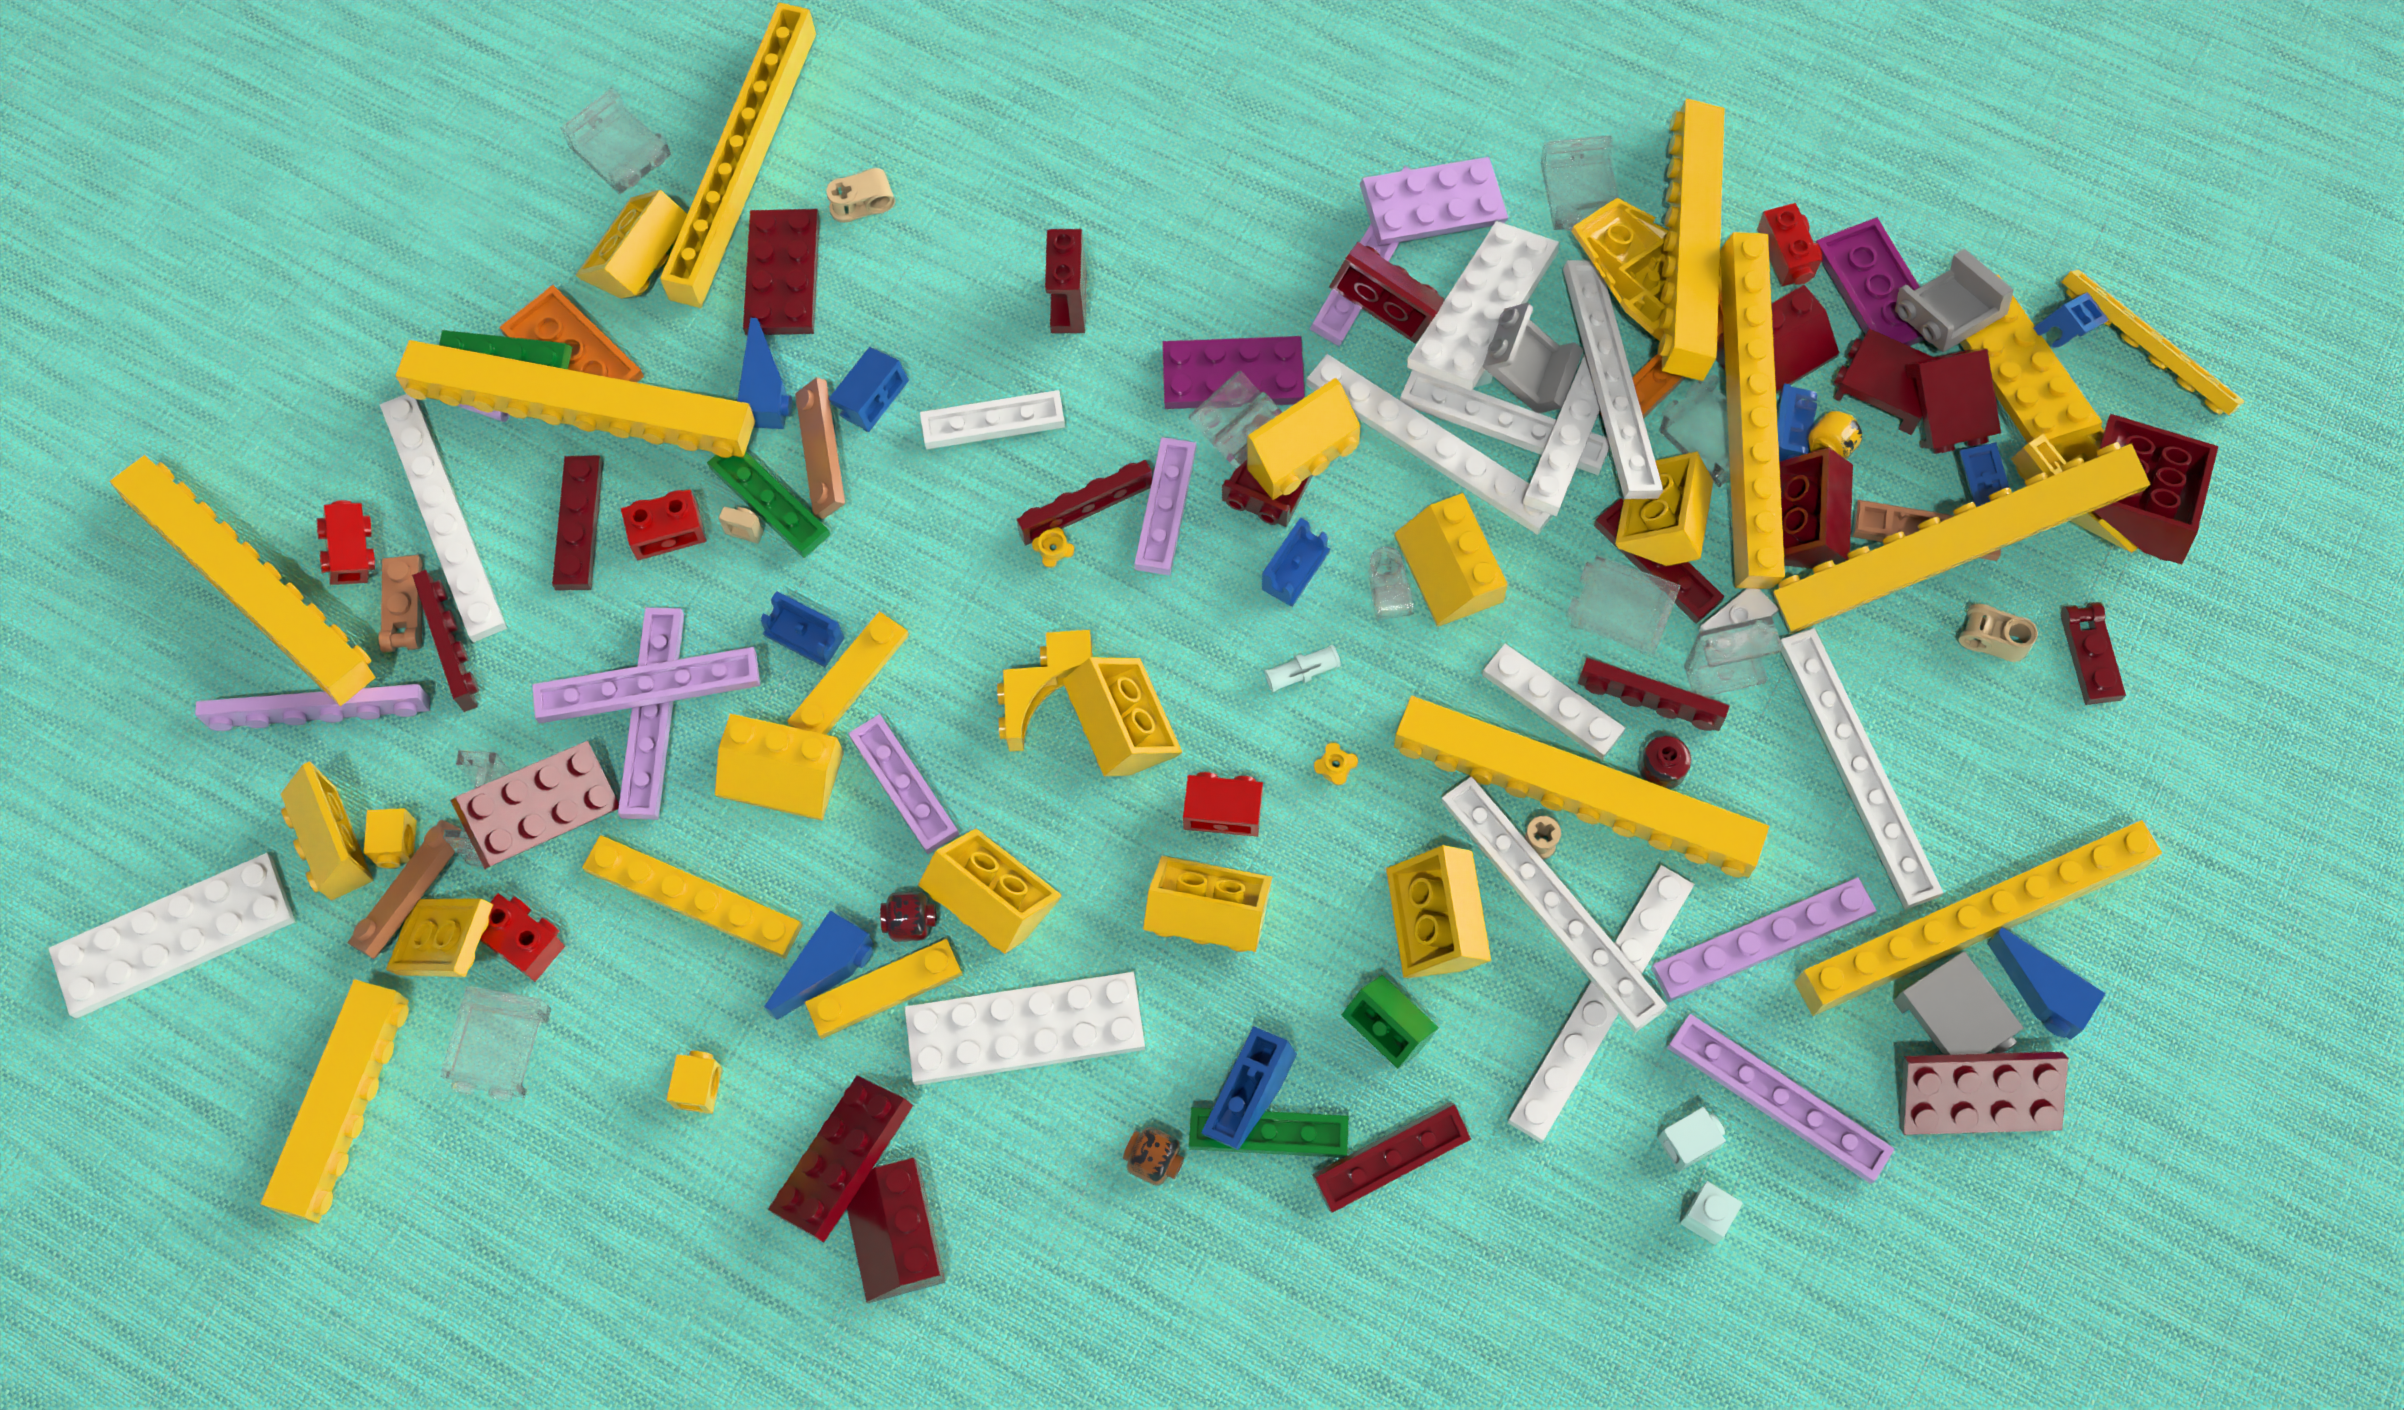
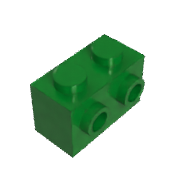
M1383 975L1363 987L1341 1014L1397 1069L1419 1054L1439 1029L1434 1022Z

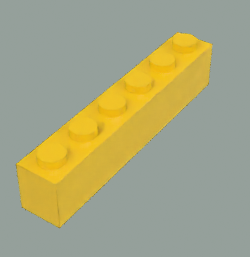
M353 980L260 1203L261 1205L273 1211L319 1224L322 1215L328 1212L332 1204V1190L337 1177H340L347 1167V1153L352 1140L357 1138L362 1130L365 1108L368 1101H371L377 1093L379 1087L378 1076L383 1064L388 1063L393 1054V1040L398 1027L404 1025L408 1016L409 1000L399 992L363 981Z

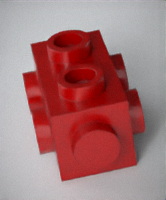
M1796 203L1763 211L1757 232L1768 234L1769 259L1781 286L1790 284L1801 285L1809 282L1815 277L1818 267L1822 262V251L1819 244L1814 243L1810 235L1807 217L1804 214L1801 215Z
M339 500L324 505L323 518H316L318 540L325 539L326 551H320L321 573L328 572L330 585L368 583L369 570H375L374 549H367L365 538L371 537L370 516H363L362 503Z

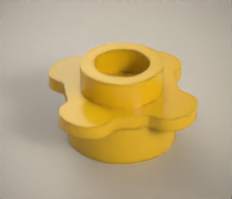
M1060 528L1046 530L1032 542L1033 550L1040 553L1043 558V565L1049 568L1056 566L1057 561L1064 557L1070 558L1074 554V546L1067 542L1064 531ZM1055 545L1057 548L1051 550L1050 546Z
M1329 743L1325 747V754L1322 758L1314 762V770L1317 774H1322L1325 779L1333 784L1343 785L1347 781L1350 770L1357 767L1358 758L1353 753L1347 754L1341 750L1339 744ZM1338 761L1340 765L1335 767L1332 763Z

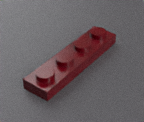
M600 455L564 456L552 585L556 591L592 590L603 461Z
M1146 460L1137 464L1129 463L1111 476L1096 478L1090 481L1086 487L1074 493H1063L1050 504L1025 511L1021 517L1016 519L1019 535L1025 546L1031 544L1035 538L1040 537L1046 530L1052 528L1063 529L1150 489L1152 470Z
M1622 498L1601 514L1594 523V526L1614 546H1616L1615 543L1624 502ZM1619 549L1696 624L1724 599V595L1689 562L1665 566Z
M427 570L415 573L412 577L452 697L463 712L477 708L478 705L474 694L479 692V688L473 674L466 672L464 662L469 661L466 650L461 641L456 642L453 632L458 630V626L452 612L445 610L443 601L448 600L445 588L440 580L434 581Z
M1586 658L1578 681L1579 685L1585 686V689L1593 694H1608L1620 698L1623 703L1629 706H1644L1656 710V713L1662 717L1669 719L1680 718L1689 721L1694 727L1704 731H1720L1730 707L1728 704L1590 658Z
M1449 1102L1315 1172L1312 1176L1328 1210L1333 1213L1471 1140L1455 1104Z

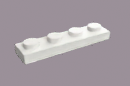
M1059 390L920 412L926 449L1065 428Z
M1506 643L1483 670L1482 676L1601 760L1604 759L1625 731V727Z

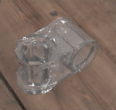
M1391 547L1378 548L1372 553L1368 571L1376 620L1381 621L1413 615L1412 593L1409 583H1407L1400 553ZM1386 565L1387 570H1389V572H1385L1384 568L1381 566Z

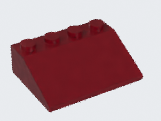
M2110 413L2099 450L2117 442L2120 447L2132 443L2150 485L2141 492L2094 510V512L2144 553L2164 561H2171L2182 565L2198 533L2219 446Z

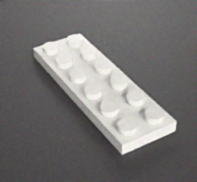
M1496 221L1447 296L1435 318L1409 355L1407 368L1472 391L1485 371L1483 364L1488 353V347L1498 327L1500 315L1505 308L1527 303L1557 255L1559 242Z
M265 853L48 949L69 1015L77 1019L295 923V919L273 857Z
M1134 972L905 1006L914 1085L1145 1050Z

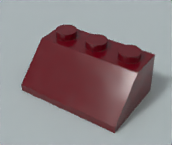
M1359 242L1350 251L1329 286L1415 344L1435 318L1445 300L1438 295V292L1433 287L1418 282L1409 276V273L1403 267L1391 264L1382 258L1374 248L1364 246Z
M1805 284L1771 304L1776 394L1782 390L1784 383L1794 384L1837 358L1840 354L1826 309ZM1723 332L1719 335L1717 341L1716 361L1725 370Z
M1830 447L1780 461L1784 566L1812 569L1833 560L1835 565L1849 560L1847 554L1850 553L1853 464Z
M910 1158L872 1169L847 1207L866 1303L946 1283L921 1168L915 1158Z

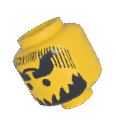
M1831 411L1824 415L1808 435L1811 452L1830 447L1846 460L1859 447L1862 441V430L1857 420L1853 416L1840 411Z

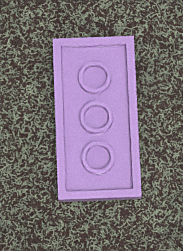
M1489 157L1365 177L1360 182V188L1378 246L1490 227L1496 221L1505 224L1508 219Z

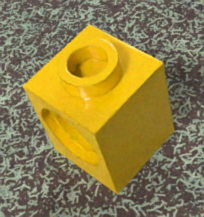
M405 808L367 810L364 854L380 868L394 869L400 867L402 863H408L414 855L417 820Z
M690 1051L689 1056L677 1054L666 1101L674 1109L713 1114L723 1068L713 1059L712 1054L706 1052Z

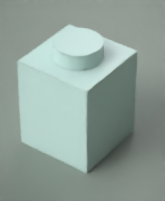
M1704 1107L1664 1129L1658 1136L1659 1142L1679 1172L1718 1150L1726 1142L1723 1137L1725 1131L1721 1122L1713 1113L1709 1115Z
M1707 1181L1698 1190L1680 1224L1716 1245L1724 1238L1743 1203Z

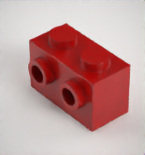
M691 489L671 491L663 497L652 500H638L630 506L620 508L629 546L637 561L707 542L699 507Z
M1199 772L1196 776L1188 775L1183 811V829L1258 837L1263 782H1257L1255 778L1250 776H1236L1234 779L1219 778L1218 775L1210 772Z
M497 893L490 902L493 906L488 916V926L482 933L480 941L536 982L565 947L556 937L560 930L543 917L539 922L531 918L528 914L532 910L517 897L513 896L509 901Z

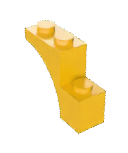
M1090 630L1047 632L1046 646H1040L1041 667L1003 670L1004 683H997L998 704L1005 705V717L998 718L1000 740L1006 739L1009 752L1024 751L1026 730L1038 706L1051 693L1064 686L1063 680L1089 657H1093Z

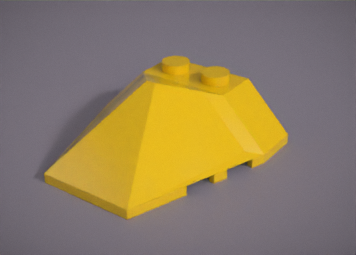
M1616 198L1574 225L1571 231L1624 311L1660 341L1664 334V329L1659 327V323L1665 308V303L1661 302V294L1666 283V277L1662 276V269L1668 252L1663 251V246L1669 230L1654 223L1656 217ZM1721 259L1719 264V294L1722 292Z
M2101 427L2100 432L2055 446L2042 434L2025 445L2011 460L2016 465L2018 474L2024 480L2046 472L2049 478L2061 473L2060 466L2074 459L2082 457L2084 463L2095 459L2104 430ZM2094 511L2070 520L2131 553L2138 549L2137 546Z

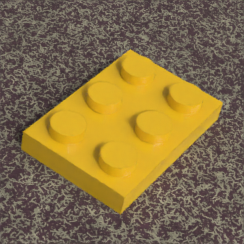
M481 898L420 899L405 919L386 970L399 976L466 977L468 970L474 963L475 951L481 935L488 926V916L493 904Z

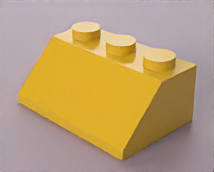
M662 190L631 197L579 269L576 276L580 280L620 299L640 296L650 284L648 278L652 272L659 269L668 258L666 252L672 244H675L687 213Z
M1336 377L1247 435V469L1272 500L1282 494H1291L1299 487L1301 481L1310 475L1317 476L1327 469L1331 461L1340 455L1345 457L1357 448L1361 425L1341 383Z
M1697 451L1655 461L1663 487V492L1658 499H1624L1615 543L1618 549L1665 566L1701 559L1714 480Z
M1464 493L1429 505L1395 532V539L1437 627L1504 602L1508 583Z
M1089 657L1063 680L1070 702L1074 706L1083 727V732L1090 743L1097 764L1104 777L1130 776L1183 753L1140 658Z
M730 713L718 749L715 796L823 821L844 752L837 737Z
M310 761L303 764L280 793L285 807L281 809V813L290 829L294 828L298 839L293 840V844L300 858L303 861L307 860L310 871L306 872V877L315 893L320 891L332 901L374 880L336 786Z
M977 828L936 850L918 884L934 901L945 906L963 924L970 926L984 937L992 947L999 949L1004 954L1024 942L1062 896Z
M1442 845L1386 868L1403 978L1462 972L1491 961L1472 851Z
M1161 856L1148 890L1143 930L1154 932L1161 937L1176 936L1191 939L1197 944L1212 943L1227 946L1238 952H1256L1262 932L1272 877Z

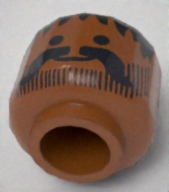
M1146 1127L1142 1132L1136 1130L1123 1154V1159L1127 1161V1170L1130 1174L1156 1186L1162 1185L1168 1177L1175 1179L1184 1162V1157L1178 1155L1180 1151L1179 1140L1153 1127Z

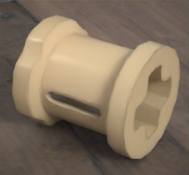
M1539 816L1529 823L1525 840L1544 860L1554 854L1556 845L1561 837V828L1553 818ZM1536 834L1541 838L1547 836L1549 838L1548 842H1546V840L1543 838L1539 840L1535 839Z

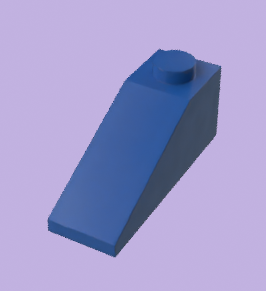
M750 318L737 401L750 404L755 419L753 428L784 429L786 416L790 417L792 413V397L786 393L758 318Z
M829 911L764 1007L770 1016L776 1020L782 1018L805 1004V1001L819 996L852 976L858 967L863 968L873 953V948H871L873 942L869 934L834 912Z
M2000 928L1987 943L2035 1017L2045 1023V1028L2058 1037H2066L2069 1040L2073 1039L2084 1030L2106 993L2005 928Z
M1253 1026L1201 1132L1203 1135L1239 1150L1281 1089L1297 1056L1288 1040Z

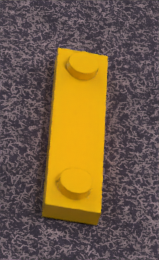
M879 611L787 720L789 726L827 735L909 636L908 630Z
M946 938L805 1001V1004L820 1039H823L961 977L963 974Z

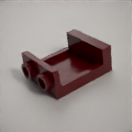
M1048 229L1046 239L1045 291L1051 294V333H1085L1087 270L1082 229Z
M1869 328L1863 341L1856 338L1847 358L1853 360L1850 367L1842 365L1833 385L1839 387L1834 399L1841 401L1844 394H1848L1902 418L1903 421L1898 430L1912 435L1922 417L1916 378H1907L1905 364L1934 357Z
M1987 348L1969 349L1905 364L1907 378H1916L1926 434V439L1919 441L1921 448L1933 449L1934 454L1956 450L1955 444L1967 442V446L1980 445L1989 442L1988 436L2001 433Z
M1258 415L1252 426V432L1270 420ZM1246 447L1230 480L1225 479L1222 485V501H1225L1234 510H1246L1256 514L1262 521L1268 524H1279L1287 527L1313 475L1301 481L1299 487L1291 494H1282L1272 500L1247 469Z

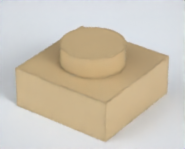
M724 506L718 519L725 534L759 544L764 531L756 514L746 508L738 507L735 510Z

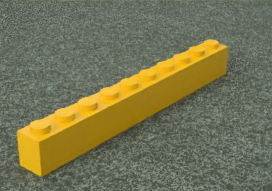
M781 2L777 4L660 277L670 301L701 308L816 36L810 9Z
M1686 98L1680 111H1674L1669 130L1674 131L1668 149V153L1672 154L1667 171V178H1671V183L1666 194V202L1670 203V207L1665 217V226L1669 227V231L1663 246V251L1668 252L1662 269V276L1666 277V283L1662 290L1661 302L1665 303V308L1660 318L1659 327L1664 329V334L1659 343L1658 355L1662 356L1663 372L1704 381L1717 356L1725 108Z
M1733 232L1720 249L1735 588L1772 589L1785 577L1768 234Z
M413 340L408 341L395 375L405 393L415 399H437L447 405L458 406L463 404L473 406L483 412L495 410L508 413L519 419L527 417L537 418L551 425H560L561 423L574 425L588 432L595 430L610 432L619 438L632 436L642 438L656 445L663 443L678 445L688 451H696L697 449L711 451L725 458L731 456L744 458L755 424V419L748 403Z
M2118 442L2096 451L2098 457L2085 463L2082 457L2074 459L2060 466L2061 473L2049 478L2046 472L2025 480L2026 487L2012 492L2010 487L2004 488L1989 495L1990 502L1976 507L1974 502L1965 504L1953 510L1955 516L1941 522L1939 517H1934L1917 525L1918 532L1905 536L1903 531L1895 533L1882 540L1884 546L1871 551L1868 546L1861 547L1848 553L1849 560L1835 565L1833 560L1812 568L1814 574L1800 580L1798 575H1794L1777 583L1779 589L1773 591V597L1789 634L1791 635L2145 490L2150 485V482L2132 443L2124 447H2120Z
M143 455L109 481L125 503L340 707L376 678L368 667L372 660L358 645L351 648L346 643L349 641L348 637L336 624L330 627L324 623L326 617L313 603L306 606L302 602L304 599L303 595L291 582H288L286 585L282 584L279 581L282 579L280 573L268 561L262 565L258 561L260 558L259 554L247 541L242 544L236 541L239 536L225 521L218 524L215 521L217 516L204 501L197 504L194 501L196 496L185 483L181 481L176 485L173 482L175 476L162 462L155 465L147 456Z
M1412 695L1395 736L1394 748L1399 749L1400 753L1412 759H1420L1421 757L1430 760L1444 771L1455 772L1457 770L1468 774L1479 784L1490 785L1492 783L1505 788V791L1512 796L1518 798H1525L1527 796L1541 801L1540 803L1550 810L1561 811L1563 809L1574 813L1579 820L1585 823H1601L1612 827V830L1618 835L1629 838L1634 836L1647 840L1649 845L1663 851L1671 849L1685 854V858L1697 864L1709 863L1718 866L1722 872L1732 877H1750L1757 866L1770 827L1753 819Z
M2143 820L2138 821L1809 967L1799 975L1794 983L1812 1016H1815L1990 938L2002 927L2008 930L2140 871L2156 860L2162 854V851Z

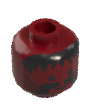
M1661 736L1653 739L1647 744L1640 757L1639 770L1641 777L1645 781L1667 789H1674L1683 782L1690 769L1692 760L1690 751L1684 742L1675 737Z
M920 891L891 893L887 902L881 903L880 906L882 933H888L889 938L894 942L925 940L929 934V927L937 926L936 904H928L927 896Z

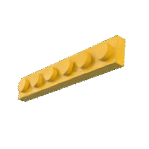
M2079 269L2070 271L2061 283L2068 287L2066 293L2072 299L2088 292L2109 320L2104 324L2110 326L2113 323L2123 331L2120 336L2127 343L2135 348L2141 345L2151 353L2148 358L2152 363L2163 370L2167 367L2178 375L2176 381L2190 392H2194L2196 389L2207 399L2204 403L2211 410L2220 415L2223 412L2230 415L2245 402Z
M602 835L598 837L582 866L586 873L783 959H786L803 926L796 919Z

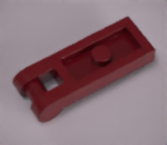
M2102 602L2088 603L2083 608L2069 605L2063 606L2061 609V620L2085 705L2122 701L2126 696L2105 623L2106 615ZM2080 622H2088L2090 630L2082 631Z

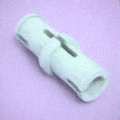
M1330 645L1306 656L1302 654L1296 655L1293 661L1264 670V674L1270 690L1275 692L1280 688L1301 680L1303 683L1312 681V676L1335 667H1341V662L1334 645Z

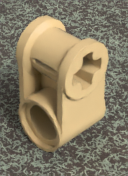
M872 168L862 173L837 178L831 181L826 189L827 198L831 202L829 205L830 214L833 219L842 223L887 212L895 205V198L884 170L880 168ZM839 187H841V190H842V194H841V195H839V191H838V188H839ZM844 206H848V213H845Z
M1973 604L1968 608L1967 615L1969 621L1966 630L1960 634L1959 642L1969 650L1984 652L2006 661L2017 662L2027 656L2038 637V630L2036 625L2027 618L1997 610L1989 605ZM2010 636L2020 638L2023 644L2014 642Z

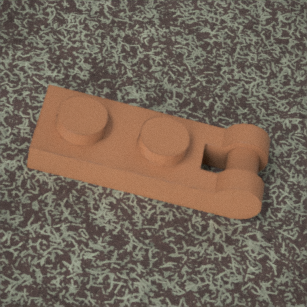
M419 555L382 559L379 646L383 653L394 652L399 647L415 650L420 649L422 646V604L412 577L413 574L422 571L423 561ZM398 628H406L403 633H397Z

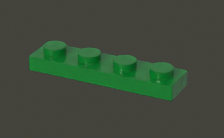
M442 330L439 342L440 346L567 370L573 348L566 343L448 330Z
M746 451L744 458L737 456L725 458L715 455L707 462L710 470L803 558L830 536L829 530Z
M1191 1107L1189 1150L1344 1158L1347 1156L1349 1116L1265 1111L1239 1150H1236L1201 1133L1213 1108Z

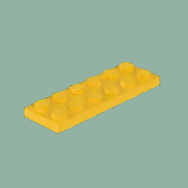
M2013 295L2007 315L1960 342L1964 350L1988 349L1995 396L2027 443L2044 434L2049 442L2055 446L2100 432L2103 422L2042 335L2039 336L2033 329L2035 325Z

